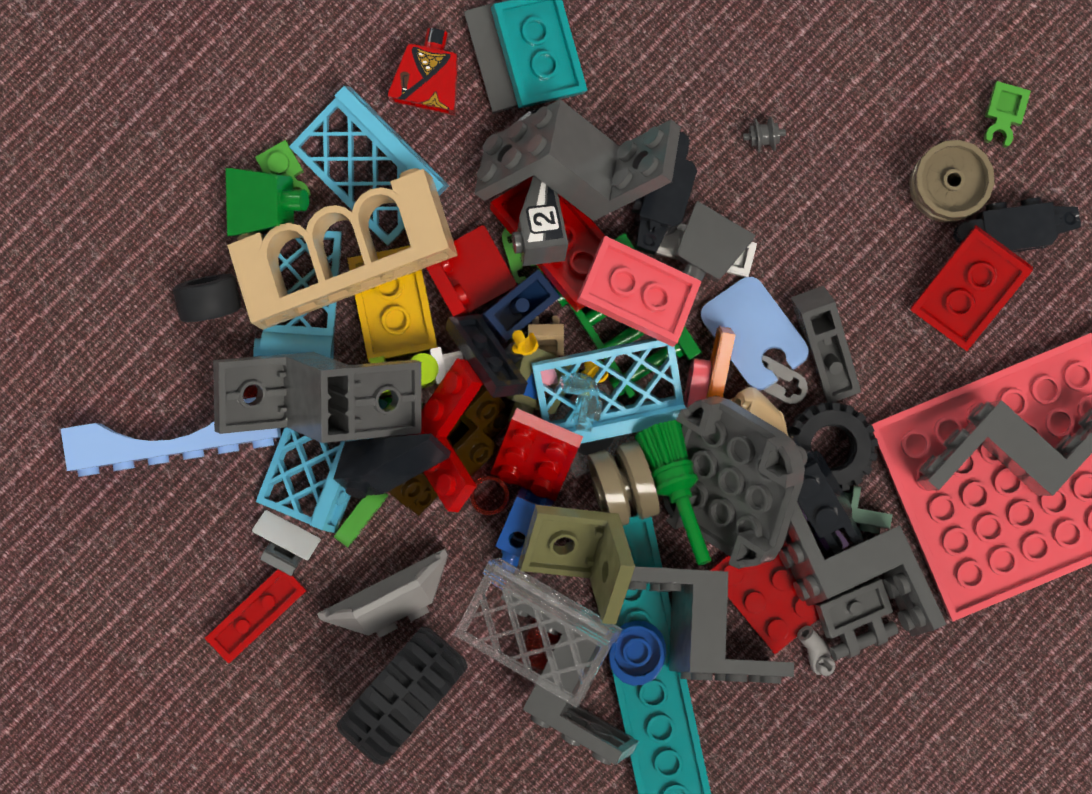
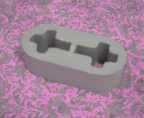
M763 355L762 362L767 364L766 368L771 370L778 379L785 382H790L792 379L798 381L796 387L800 390L799 395L792 394L788 398L784 395L786 389L777 384V382L761 391L783 403L795 404L801 401L806 396L808 390L805 378L792 369Z

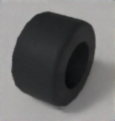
M232 274L205 276L180 283L173 288L178 316L182 322H199L215 319L237 312L242 307L236 278Z

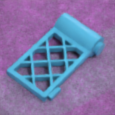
M326 231L324 239L334 240L333 253L327 259L329 263L332 261L331 272L333 277L339 275L342 232ZM295 238L302 246L287 260L281 254L278 257L283 262L279 266L281 272L288 268L299 281L287 291L288 294L296 292L302 286L305 288L309 287L307 282L316 275L315 269H313L302 278L290 265L305 251L310 256L307 243L305 244L300 238ZM337 302L329 304L328 307H322L328 314L327 328L311 327L303 318L308 314L306 313L293 318L286 325H275L264 329L261 338H255L253 357L315 352L334 359ZM301 321L306 327L294 325Z

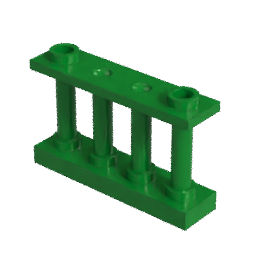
M625 233L614 239L636 250ZM554 287L560 295V298L557 299L561 307L568 304L596 350L631 343L644 335V333L629 327L603 344L592 326L607 316L593 309L586 314L582 310L576 312L556 287ZM684 326L679 341L675 345V352L678 358L684 356L688 362L699 355L701 350ZM666 346L645 360L657 368L660 367L668 357ZM613 361L610 367L622 374L615 361ZM641 364L630 380L635 383L652 371ZM615 376L608 378L615 390L621 380ZM626 384L619 397L625 393L627 398L630 399L636 394Z

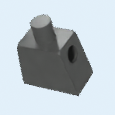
M697 201L675 259L686 265L683 273L701 282L705 276L717 283L747 249L756 235Z

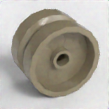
M962 140L944 141L930 148L913 166L909 179L910 196L916 208L927 218L941 223L959 222L980 210L989 200L995 184L994 170L987 155L976 145ZM947 178L949 180H956L957 185L955 187L950 186Z
M636 440L618 445L616 451L617 465L613 456L605 449L587 456L592 487L602 512L619 514L623 526L629 524L631 518L630 506L634 514L641 520L659 515V501L645 455Z

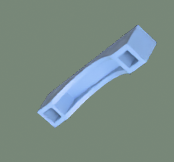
M256 397L247 398L244 401L245 403H251ZM214 422L190 435L158 441L135 439L117 433L99 423L61 429L67 471H78V477L100 474L99 467L113 465V471L135 468L134 461L146 459L148 460V466L169 463V456L182 454L183 460L205 457L204 450L214 448L218 449V454L239 451V444L251 442L253 449L273 446V439L281 438L282 435L281 428L219 434L214 431Z

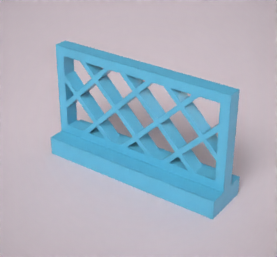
M343 86L334 95L336 98L289 146L351 210H353L355 204L354 186L373 185L374 189L379 188V185H391L390 182H378V161L391 160L397 166V179L406 170L413 168L424 169L433 177L439 196L449 187V184L349 86ZM337 108L348 118V132H329V117ZM353 123L362 132H353ZM323 124V132H315ZM311 136H323L324 157H310L301 146ZM329 136H348V157H329ZM354 136H367L372 141V157H354ZM378 148L387 157H378ZM315 161H324V170ZM330 161H348V182H335L330 177ZM354 161H373V182H354ZM340 186H348V194ZM398 206L377 207L373 211V219L371 217L369 219V228L387 246H390L405 230ZM379 210H398V226L389 235L379 226Z
M655 338L531 363L541 419L583 436L581 443L635 433L647 429L654 424L676 420L681 409L686 408L683 400L675 346L672 347ZM666 346L668 357L660 368L645 360L652 348ZM642 351L639 356L634 352ZM627 354L635 360L625 376L610 367L618 355ZM607 358L604 363L599 359ZM589 361L600 367L590 383L574 374L581 363ZM641 364L656 373L645 389L630 380ZM572 365L569 370L564 367ZM668 367H670L671 376L665 373ZM556 368L564 373L565 376L556 389L553 390L542 382L541 371ZM606 371L621 380L610 396L595 387ZM661 377L673 384L674 396L659 399L650 392ZM570 379L586 387L575 403L560 394ZM627 384L641 393V395L634 404L624 406L616 401V398ZM544 391L551 395L547 401ZM591 392L606 400L598 412L589 413L581 408ZM646 398H649L650 400H652V401L644 402ZM556 399L571 407L564 419L550 421L548 410ZM611 405H614L615 407H617V408L609 409V408L611 407Z
M379 399V406L381 409H384L387 401ZM286 427L283 430L256 502L308 523L310 526L336 534L351 497L346 493V489L333 479L345 441H341L339 446L331 450L328 443H320L323 454L308 460L303 444L312 439L307 436L300 438L298 432ZM296 448L302 464L287 471L284 463L285 455L288 451ZM326 460L330 469L326 479L317 483L311 467ZM305 470L310 487L295 493L290 477ZM284 481L289 497L279 502L270 500L269 496L273 486ZM311 493L314 494L317 502L312 517L303 513L298 501ZM292 503L294 509L289 508L286 505Z

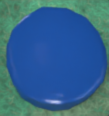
M635 620L625 623L616 630V634L610 642L608 649L610 667L615 676L623 683L636 686L652 681L659 674L666 657V643L662 633L654 625L646 621Z

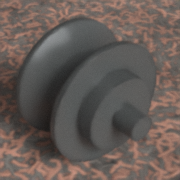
M769 116L767 124L761 125L754 118L753 125L749 126V133L743 134L744 141L750 140L751 147H756L757 153H760L764 145H769L773 151H776V144H780V136H786V130L779 129L778 123L773 122L772 116Z

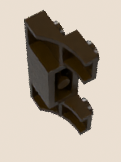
M484 384L481 386L482 390L472 399L446 437L470 476L488 461L499 448L493 439L509 423L508 418L511 413V409L499 397L492 398ZM424 473L388 491L417 516H420L438 497Z

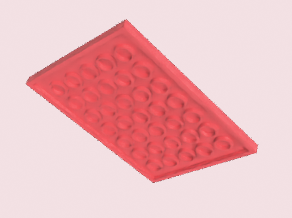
M1092 332L872 424L875 430L872 432L873 436L878 441L877 448L949 619L952 622L1092 564V453L1053 496H1037L982 444L939 491L926 490L917 482L923 475L919 471L921 466L932 455L936 457L944 452L946 449L943 445L944 441L956 429L960 431L970 423L967 416L981 402L985 404L987 401L1002 400L1053 448L1066 435L1073 436L1081 428L1078 424L1079 420L1092 408Z

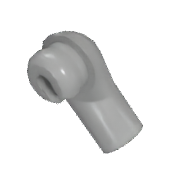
M811 626L802 627L798 631L797 637L807 648L810 668L817 675H831L835 670V661L831 658L829 646Z

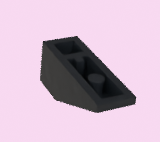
M431 433L345 441L333 479L346 489V493L352 497L365 498L368 495H381L445 461L450 457L451 451Z

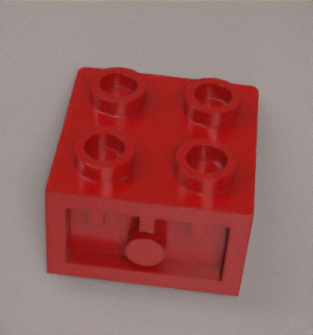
M483 225L454 241L458 256L426 267L453 317L465 316L507 293L517 285L489 232Z

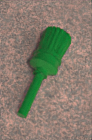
M672 420L654 424L638 432L635 435V439L639 443L652 471L651 475L657 495L668 496L671 503H676L697 565L707 564L711 562V558L689 499L692 497L690 489L699 479L697 474L694 473L692 460L688 459L681 423Z

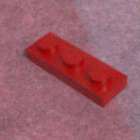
M277 569L210 632L205 639L230 664L308 590L294 575L290 576Z

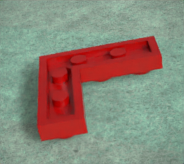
M459 358L455 360L422 409L421 433L408 434L431 433L451 451L448 459L423 473L446 510L456 513L461 510L477 485L446 437L483 385L469 362Z

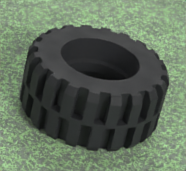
M421 627L337 722L339 733L374 764L383 765L468 668L466 659L431 628Z

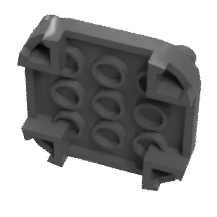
M711 396L695 401L689 407L681 409L676 421L683 424L682 432L688 459L692 460L694 473L697 474L699 479L690 489L692 497L689 499L704 540L729 555L731 558L728 565L738 569L757 566L774 560L784 544L802 488L807 453L804 448L797 446L784 432L729 399ZM663 496L665 508L670 515L666 521L674 529L684 527L676 503H671L668 496Z

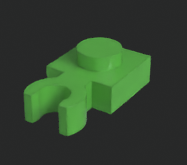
M999 81L994 83L985 117L995 121L986 130L984 142H991L993 133L998 131L1004 136L1002 147L1007 148L1012 143L1013 131L1010 126L1011 124L1015 126L1022 124L1030 90Z
M286 140L255 157L263 172L291 176L293 179V190L305 189L309 197L311 196L307 185L296 179V176L304 171Z

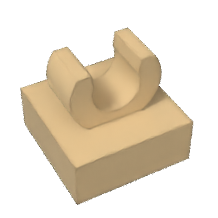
M539 316L534 318L532 324H528V335L531 332L534 333L538 342V348L556 356H564V324H559L557 316H553L552 324H539Z

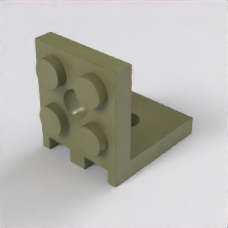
M535 505L518 562L520 571L589 578L602 623L616 625L635 569L619 514ZM567 537L572 539L564 546L554 545L560 538Z

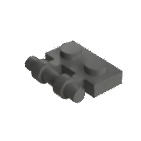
M875 578L814 604L826 638L832 639L840 635V644L830 648V654L835 661L843 657L849 659L860 654V650L873 644L880 646L887 643L889 637L898 634V628L893 621L883 624L881 617L893 612L882 579ZM868 624V632L855 636L853 629Z

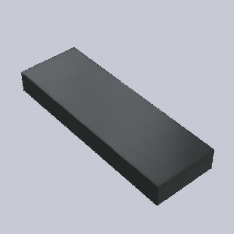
M498 2L464 11L493 114L518 107L491 12V6Z

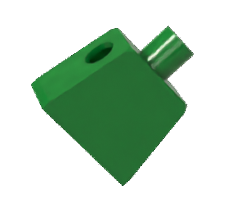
M226 168L227 236H240L251 232L265 233L276 226H280V224H294V211H306L309 207L308 192L305 189L293 190V179L291 176L248 169Z

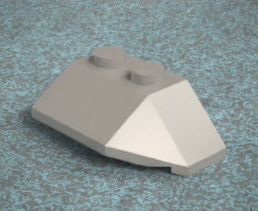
M445 548L317 613L322 621L369 636L376 632L380 638L398 628L395 623L396 621L406 616L409 617L410 621H413L429 613L427 605L434 602L449 553Z

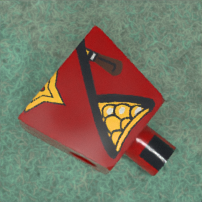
M427 28L424 46L416 44L407 45L388 92L390 102L455 116L458 57L456 53L444 51L448 32L436 28Z

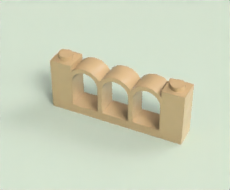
M409 169L399 175L400 178L390 181L393 190L379 187L363 193L355 202L352 212L345 207L337 205L327 206L312 216L306 229L292 223L280 224V226L271 229L266 236L260 232L245 233L237 238L238 241L228 244L229 253L251 324L264 330L458 256L433 177L424 169ZM395 203L399 208L411 247L378 260L369 231V219L373 211L380 205ZM347 220L353 226L365 265L333 277L324 250L323 240L326 231L331 225L338 221ZM295 238H304L319 283L288 294L279 267L278 257L285 243Z

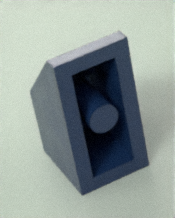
M538 269L504 294L480 315L501 344L507 342L512 337L514 331L521 330L560 298V295Z

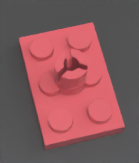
M604 236L576 302L674 347L679 341L701 281Z

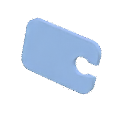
M742 278L710 300L702 308L701 319L714 339L719 326L729 327L736 334L731 362L750 387L764 390L778 381L775 374L764 367L762 363L763 354L769 349L777 348L782 350L786 355V362L792 370L807 360L809 349L805 340L757 278Z

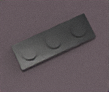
M480 314L448 318L446 330L492 398L525 393L528 382Z

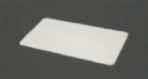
M268 510L264 511L252 529V532L305 560H309L321 541L319 537Z

